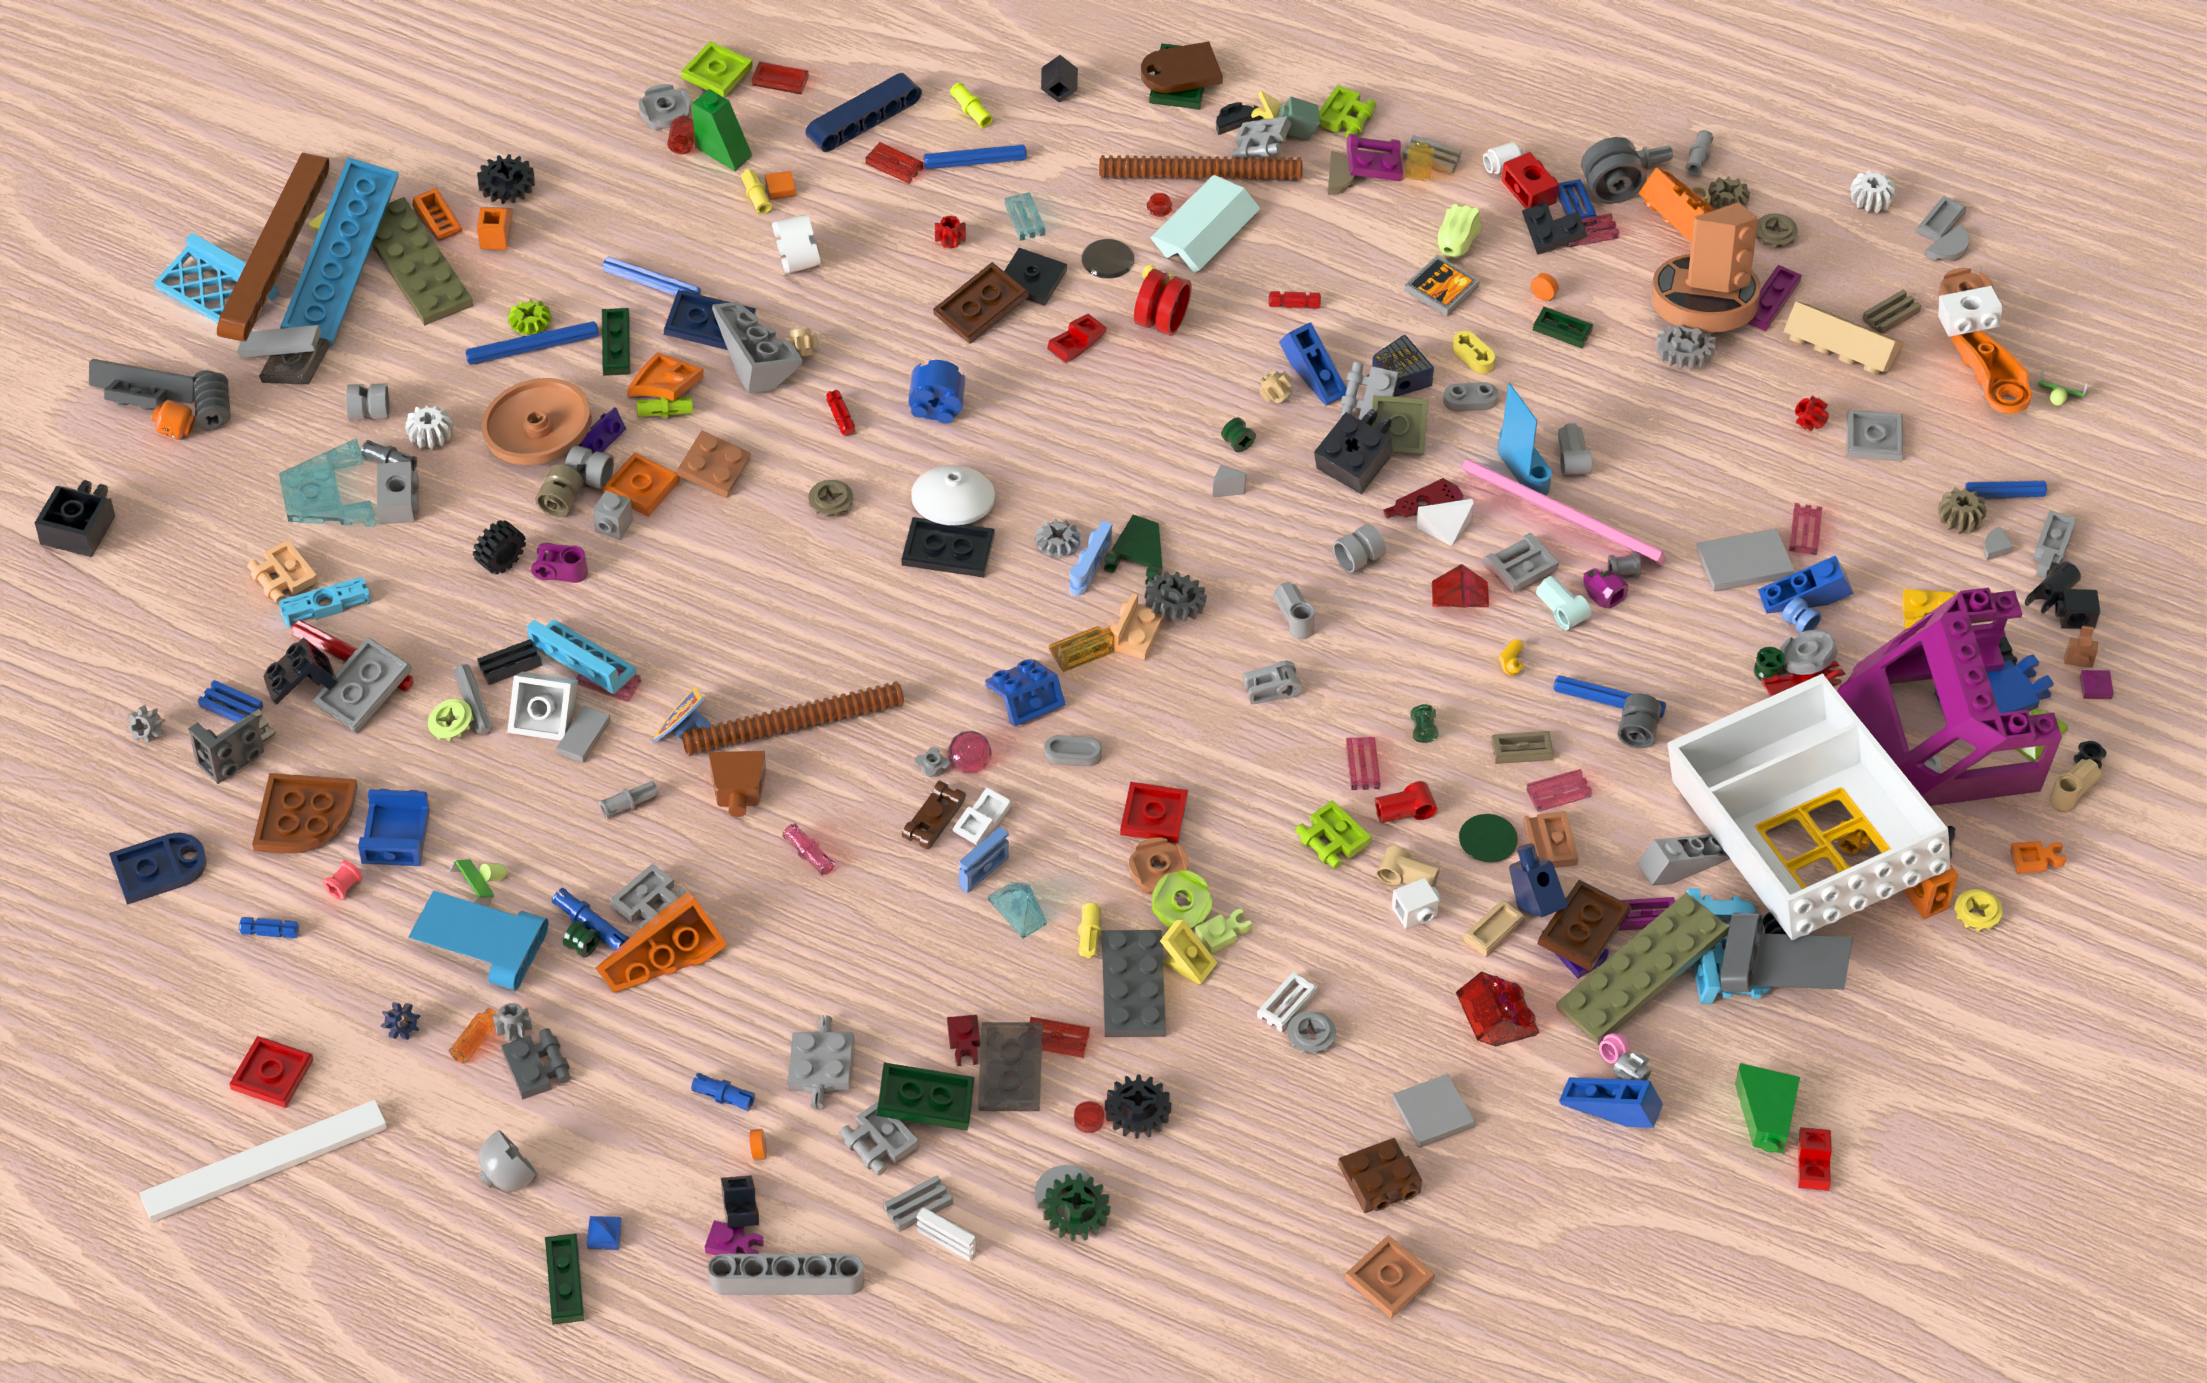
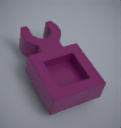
M714 1220L705 1244V1253L712 1255L759 1254L758 1250L751 1249L750 1247L753 1245L763 1247L764 1238L759 1234L744 1236V1227L728 1228L727 1223Z

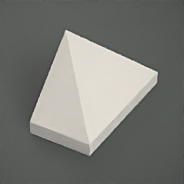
M1472 499L1418 507L1417 529L1452 546L1471 522L1474 502Z

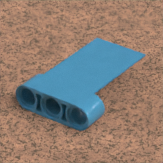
M1509 382L1503 427L1499 434L1497 452L1520 484L1546 496L1550 489L1552 471L1534 447L1538 420Z
M433 890L408 938L492 963L488 977L489 983L516 991L520 987L547 934L549 920L548 918L525 911H520L516 916Z

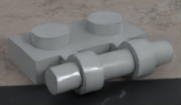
M1288 116L1242 123L1235 138L1239 149L1232 150V157H1236V159L1252 157L1253 159V157L1257 156L1262 158L1272 157L1273 154L1280 153L1281 145L1279 142L1285 140L1291 126Z
M1353 362L1352 370L1348 372L1346 379L1348 381L1346 394L1342 396L1340 403L1343 405L1341 416L1345 412L1352 415L1353 408L1361 410L1359 416L1361 420L1372 409L1373 395L1394 396L1399 373L1372 366L1369 377L1363 376L1364 365ZM1359 384L1367 386L1363 400L1356 399Z
M651 864L612 897L610 902L611 907L630 922H634L639 916H642L645 920L638 925L639 929H641L664 908L685 894L686 891L681 888L675 894L672 893L670 890L674 887V880L657 866ZM659 899L664 902L657 910L651 907Z
M876 1102L856 1116V1123L860 1126L854 1131L849 1125H846L839 1133L845 1139V1145L851 1151L855 1150L862 1157V1163L868 1169H873L878 1175H881L887 1170V1166L882 1161L884 1157L888 1156L894 1163H897L919 1147V1140L899 1119L876 1116L878 1102ZM869 1137L877 1144L873 1149H870L864 1142Z

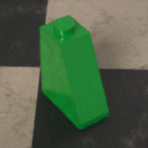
M708 89L692 103L695 148L736 171L752 157L751 150L730 101Z
M1740 1063L1735 1087L1752 1145L1766 1152L1784 1154L1800 1077Z

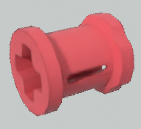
M344 860L340 864V869L331 878L327 877L323 881V885L333 897L343 900L346 897V891L354 883H359L363 876L353 863Z

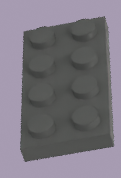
M1102 930L1105 1037H1165L1162 943L1160 942L1162 930Z

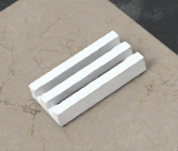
M1293 971L1257 1011V1017L1261 1020L1263 1018L1267 1019L1269 1025L1275 1024L1277 1030L1282 1032L1288 1026L1291 1019L1316 995L1318 987ZM1297 982L1299 985L1284 999L1283 1003L1274 1013H1271L1270 1010ZM1305 989H1307L1302 994V996L1293 1004V1006L1284 1014V1016L1282 1018H1279L1288 1009V1007L1298 998V996Z
M927 1208L920 1210L917 1214V1219H919L917 1221L919 1226L917 1232L969 1261L976 1253V1241L973 1234Z

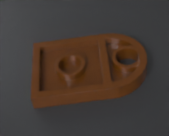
M1209 41L1157 50L1148 54L1141 63V79L1143 83L1156 92L1174 93L1223 84V75ZM1150 72H1158V73H1160V74H1158V75H1151V74H1149V73H1150Z

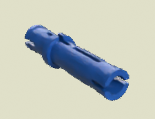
M565 888L559 889L562 895L558 892L554 894L552 903L570 915L572 922L580 920L586 924L587 929L598 931L600 939L615 951L629 939L628 936H625L591 910L590 904L586 901L578 900Z

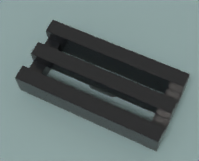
M531 639L477 658L478 666L488 685L542 666L541 658L537 655V650L533 647Z

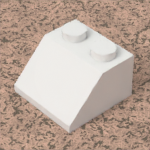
M528 672L514 675L507 733L562 740L569 729L575 710L578 680Z

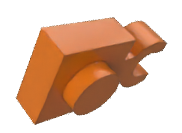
M2041 841L2012 843L2010 848L2017 874L2044 872L2048 864L2053 867H2062L2067 859L2066 856L2054 854L2061 853L2063 844L2060 842L2051 843L2048 847H2043Z

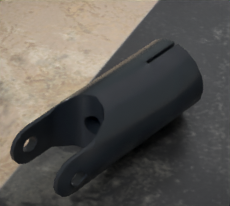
M2070 562L2061 563L2026 597L2025 605L2029 606L2034 600L2038 599L2046 600L2041 607V613L2045 614L2056 603V600H2060L2063 589H2072L2080 581L2081 573L2079 569L2072 563L2070 564Z

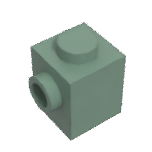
M1292 96L1278 111L1277 118L1288 116L1291 122L1287 133L1290 136L1309 140L1320 124L1318 105Z

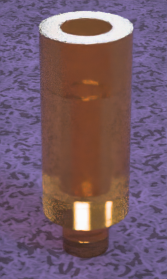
M487 1008L483 1014L477 1013L449 1049L450 1055L456 1061L466 1064L493 1030V1015L497 1014L493 1009Z

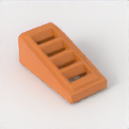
M437 188L413 197L412 207L438 241L462 231V227ZM431 205H435V207L427 210L426 208ZM440 211V214L431 216V214ZM442 218L446 219L445 221H442L440 223H435V221L440 220ZM446 225H451L450 228L440 231L439 229Z

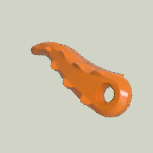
M1981 330L1951 336L1953 344L1961 354L1963 363L1966 366H1971L1974 370L1977 382L1982 384L1985 399L1994 410L2013 414L2028 408L2032 397L2028 384L2029 373L2008 350ZM2004 396H2013V397H2015L2016 399H2015V400H2005V399H2003L2002 397H2004Z

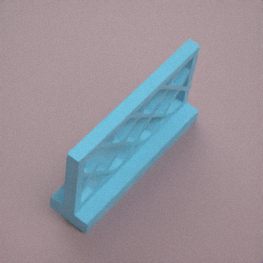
M191 233L185 240L188 246L157 278L154 286L218 323L225 307L224 298L230 297L233 289L224 291L223 283L237 282L246 263L196 234ZM190 256L197 260V266L183 268L184 262ZM213 269L217 271L218 277L203 279V271ZM199 274V281L185 283L184 275ZM180 276L179 285L168 286L165 284L170 278ZM219 284V292L205 295L204 287ZM274 284L267 299L273 301L280 294L276 284ZM200 288L201 296L192 298L186 296V290ZM220 299V308H206V302Z

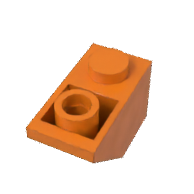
M480 208L477 223L480 249L507 250L513 208Z

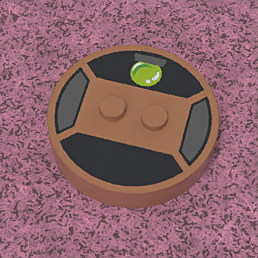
M1690 254L1677 256L1664 262L1654 274L1651 296L1652 305L1663 319L1673 325H1683L1691 329L1697 327L1702 332L1709 333L1724 332L1747 324L1758 311L1761 285L1759 278L1753 270L1750 286L1729 293L1694 288L1687 285Z

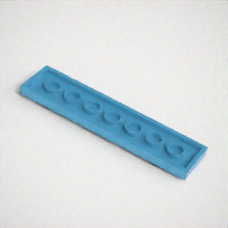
M347 158L280 329L318 325L321 330L318 343L333 347L398 181L399 172Z

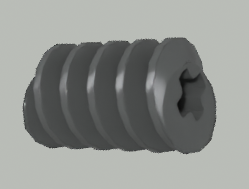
M209 370L197 372L194 375L196 424L203 430H213L230 420L228 379L221 373Z

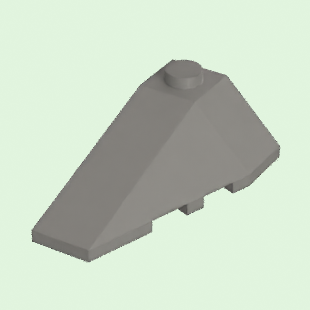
M739 302L713 305V313L737 376L748 393L774 390L802 365L803 360L794 346L787 340L782 342L778 339L776 331L771 327L766 329L760 325L758 317Z

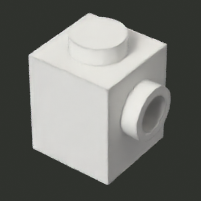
M1422 878L1393 890L1392 909L1405 929H1408L1420 923H1428L1437 917L1438 905L1441 901L1440 895L1435 887L1429 885L1426 878Z

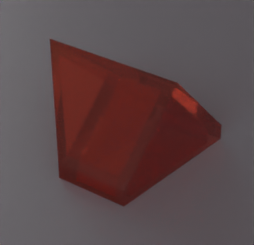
M1463 564L1434 579L1431 583L1432 606L1489 607L1488 582Z

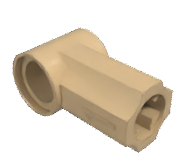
M2081 759L2070 771L2059 775L2050 795L2051 805L2059 811L2066 812L2072 810L2077 800L2101 778L2102 772L2099 770L2098 764L2091 759Z
M1390 846L1387 848L1376 874L1382 882L1388 885H1398L1401 882L1410 884L1426 878L1429 885L1435 887L1440 867L1411 858L1409 852L1401 847Z

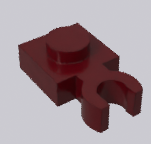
M977 1015L947 1017L950 1049H956V1065L961 1066V1058L966 1055L972 1057L973 1065H977L978 1051L976 1047H980Z

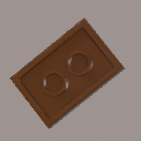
M991 262L933 308V312L936 317L967 343L971 344L1026 300L1029 294L1024 287L995 263Z
M1578 880L1566 897L1568 907L1555 913L1540 935L1537 944L1591 971L1630 913L1632 906Z

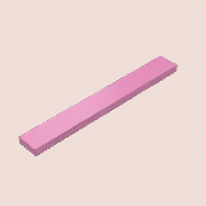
M1468 459L1465 460L1462 469L1467 474L1631 552H1638L1640 556L1662 566L1666 559L1665 554L1661 550Z

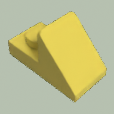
M1184 919L1176 920L1160 940L1170 953L1163 964L1197 984H1202L1217 964L1216 960Z

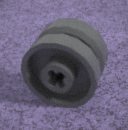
M1612 137L1603 139L1591 146L1581 160V168L1594 198L1601 203L1614 204L1626 201L1635 196L1646 183L1647 174L1633 142L1627 138Z

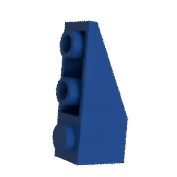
M1836 555L1758 589L1767 614L1783 612L1785 607L1796 597H1802L1808 603V607L1811 608L1829 605L1854 594L1847 574Z

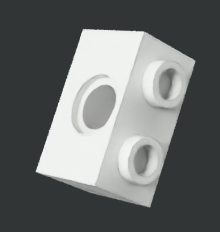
M1992 286L1939 296L1938 317L1948 337L2001 327L2002 305Z

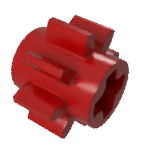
M956 216L943 217L940 223H935V242L941 241L944 248H957L960 241H966V223H960Z
M1811 396L1810 399H1802L1795 408V414L1799 417L1796 423L1809 431H1813L1814 428H1822L1829 418V413L1825 410L1828 404L1814 396Z

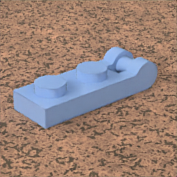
M1102 520L1098 529L1092 530L1087 550L1083 549L1081 551L1078 565H1074L1070 569V592L1072 594L1083 595L1089 587L1112 542V523Z

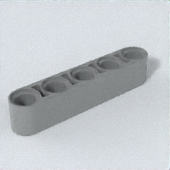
M719 1254L712 1257L708 1263L710 1288L715 1293L721 1295H851L859 1292L864 1285L863 1262L860 1257L853 1254ZM755 1272H756V1273H760V1274L757 1275V1276H750V1275H749V1274L755 1273ZM818 1272H819V1273H823V1275H821V1276H813V1275H812V1274L818 1273ZM850 1272H851V1273H855L853 1276H845V1275H844V1274L850 1273ZM719 1273H728L726 1276H718ZM791 1273L789 1276H782L781 1274Z

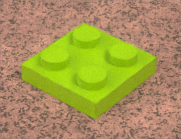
M709 41L683 68L681 79L705 90L711 89L725 98L753 68V61Z

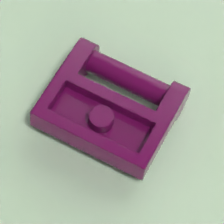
M1357 134L1348 135L1346 147L1350 175L1401 181L1403 169L1400 156V140L1382 141L1360 138ZM1358 148L1386 151L1389 154L1358 150Z

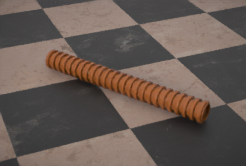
M1101 155L1099 161V176L1101 178L1109 176V179H1112L1113 176H1117V179H1121V176H1125L1126 179H1129V176H1133L1134 179H1137V176H1141L1142 179H1145L1146 176H1150V179L1158 176V179H1162V177H1166V179H1170V177H1174V179H1178V177H1182V179H1186V177L1191 179L1199 177V180H1202L1203 177H1207L1208 180L1211 176L1216 175L1223 177L1225 180H1227V177H1231L1232 180H1235V177H1239L1240 180H1243L1244 177L1252 180V177H1255L1256 180H1260V178H1264V180H1268V178H1272V180H1276V178H1280V180L1296 178L1297 181H1300L1303 170L1301 157H1297V160H1293V157H1289V160H1285L1284 157H1281L1280 160H1277L1276 157L1268 160V157H1264V159H1260V157H1256V159H1252V157H1248V159H1244V157L1228 159L1227 156H1224L1223 159H1219V156H1216L1215 159H1211V156H1207V159H1203V156H1199V159H1195V156H1191V159H1187L1186 156H1183L1182 159H1178V156H1175L1173 159L1170 156H1166V158H1162V156H1158V158H1154V156H1150V158H1146V156H1142V158H1138V156L1129 158V155H1126L1125 158H1121V155H1118L1117 158H1113V155H1109V158H1105V155Z
M894 681L892 685L884 684V687L877 685L873 690L871 687H868L866 691L858 690V693L851 691L847 696L843 693L838 698L836 695L832 696L830 700L826 697L821 702L818 699L815 700L813 704L806 702L804 706L801 703L797 704L796 708L793 706H788L787 710L780 708L779 712L771 710L770 714L762 712V716L754 714L753 718L745 716L744 720L736 718V722L728 720L727 724L719 722L718 726L710 724L709 728L702 726L698 731L696 728H693L692 732L689 733L685 730L682 734V741L686 754L692 756L693 752H697V754H701L702 750L710 752V748L718 750L719 746L722 745L724 748H727L728 744L735 746L739 741L744 744L746 740L749 739L752 742L756 737L761 740L765 735L768 738L772 737L773 733L778 736L781 735L782 731L789 733L790 729L798 731L799 727L807 729V725L815 727L816 723L824 725L825 721L833 723V719L841 721L842 717L850 719L851 715L858 717L860 713L867 715L868 711H872V713L877 712V709L884 711L888 706L890 709L894 708V705L901 707L904 703L903 692L900 684Z

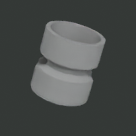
M387 383L371 384L369 388H366L364 384H348L346 392L348 419L365 420L367 415H370L372 419H388L389 391Z
M574 445L568 453L565 465L575 469L583 478V482L586 481L588 486L602 490L603 486L612 477L614 457L599 451L593 454L589 448Z
M1365 524L1356 529L1352 535L1347 534L1333 543V552L1337 562L1344 571L1354 573L1365 567L1367 563L1374 562L1386 554V547L1379 531L1371 524Z

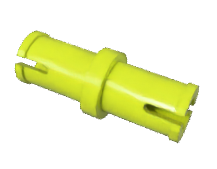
M962 82L956 83L951 88L950 94L962 105L963 112L971 115L981 128L990 125L993 121V116L983 107L981 99L973 95Z

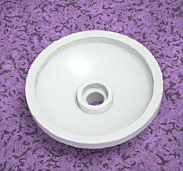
M944 465L933 468L922 474L912 487V503L915 509L928 520L944 525H964L975 522L990 512L995 501V491L990 480L982 473L961 465Z

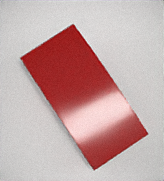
M1086 314L1070 322L1068 331L1050 339L1047 349L1067 363L1098 341L1106 333L1107 327L1090 314Z
M1800 1127L1798 1188L1829 1191L1831 1184V1130Z

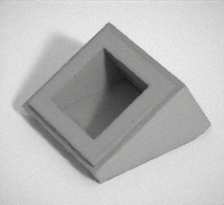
M1220 465L1213 479L1212 496L1223 497L1244 494L1246 473Z

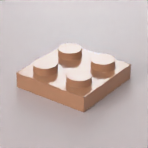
M701 430L680 464L677 475L727 498L749 462L751 453Z
M1387 1235L1345 1274V1280L1391 1319L1424 1290L1435 1277L1433 1271L1390 1235Z

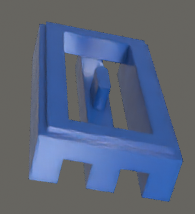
M1581 179L1558 183L1559 190L1557 196L1566 216L1574 213L1575 210V212H1579L1583 225L1586 224L1587 220L1595 223L1597 215ZM1572 187L1576 188L1586 213H1583Z
M216 680L212 681L210 689L207 688L204 691L205 696H200L198 699L200 707L236 723L247 716L234 710L237 709L250 715L258 709L261 711L263 708L261 700ZM212 699L217 700V701H219V702H221V703H223V704H226L227 707H225V706H223V705H220V704H218V703H216V702H214V701H211V700H212Z

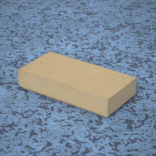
M1502 899L1464 934L1463 940L1487 957L1525 922V915Z

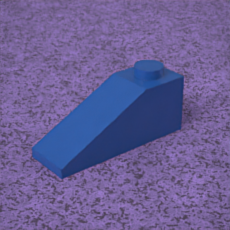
M1311 322L1287 333L1279 341L1291 366L1324 405L1345 396L1347 388Z
M1569 1077L1559 1100L1563 1106L1626 1127L1654 1128L1663 1106V1102L1650 1080Z

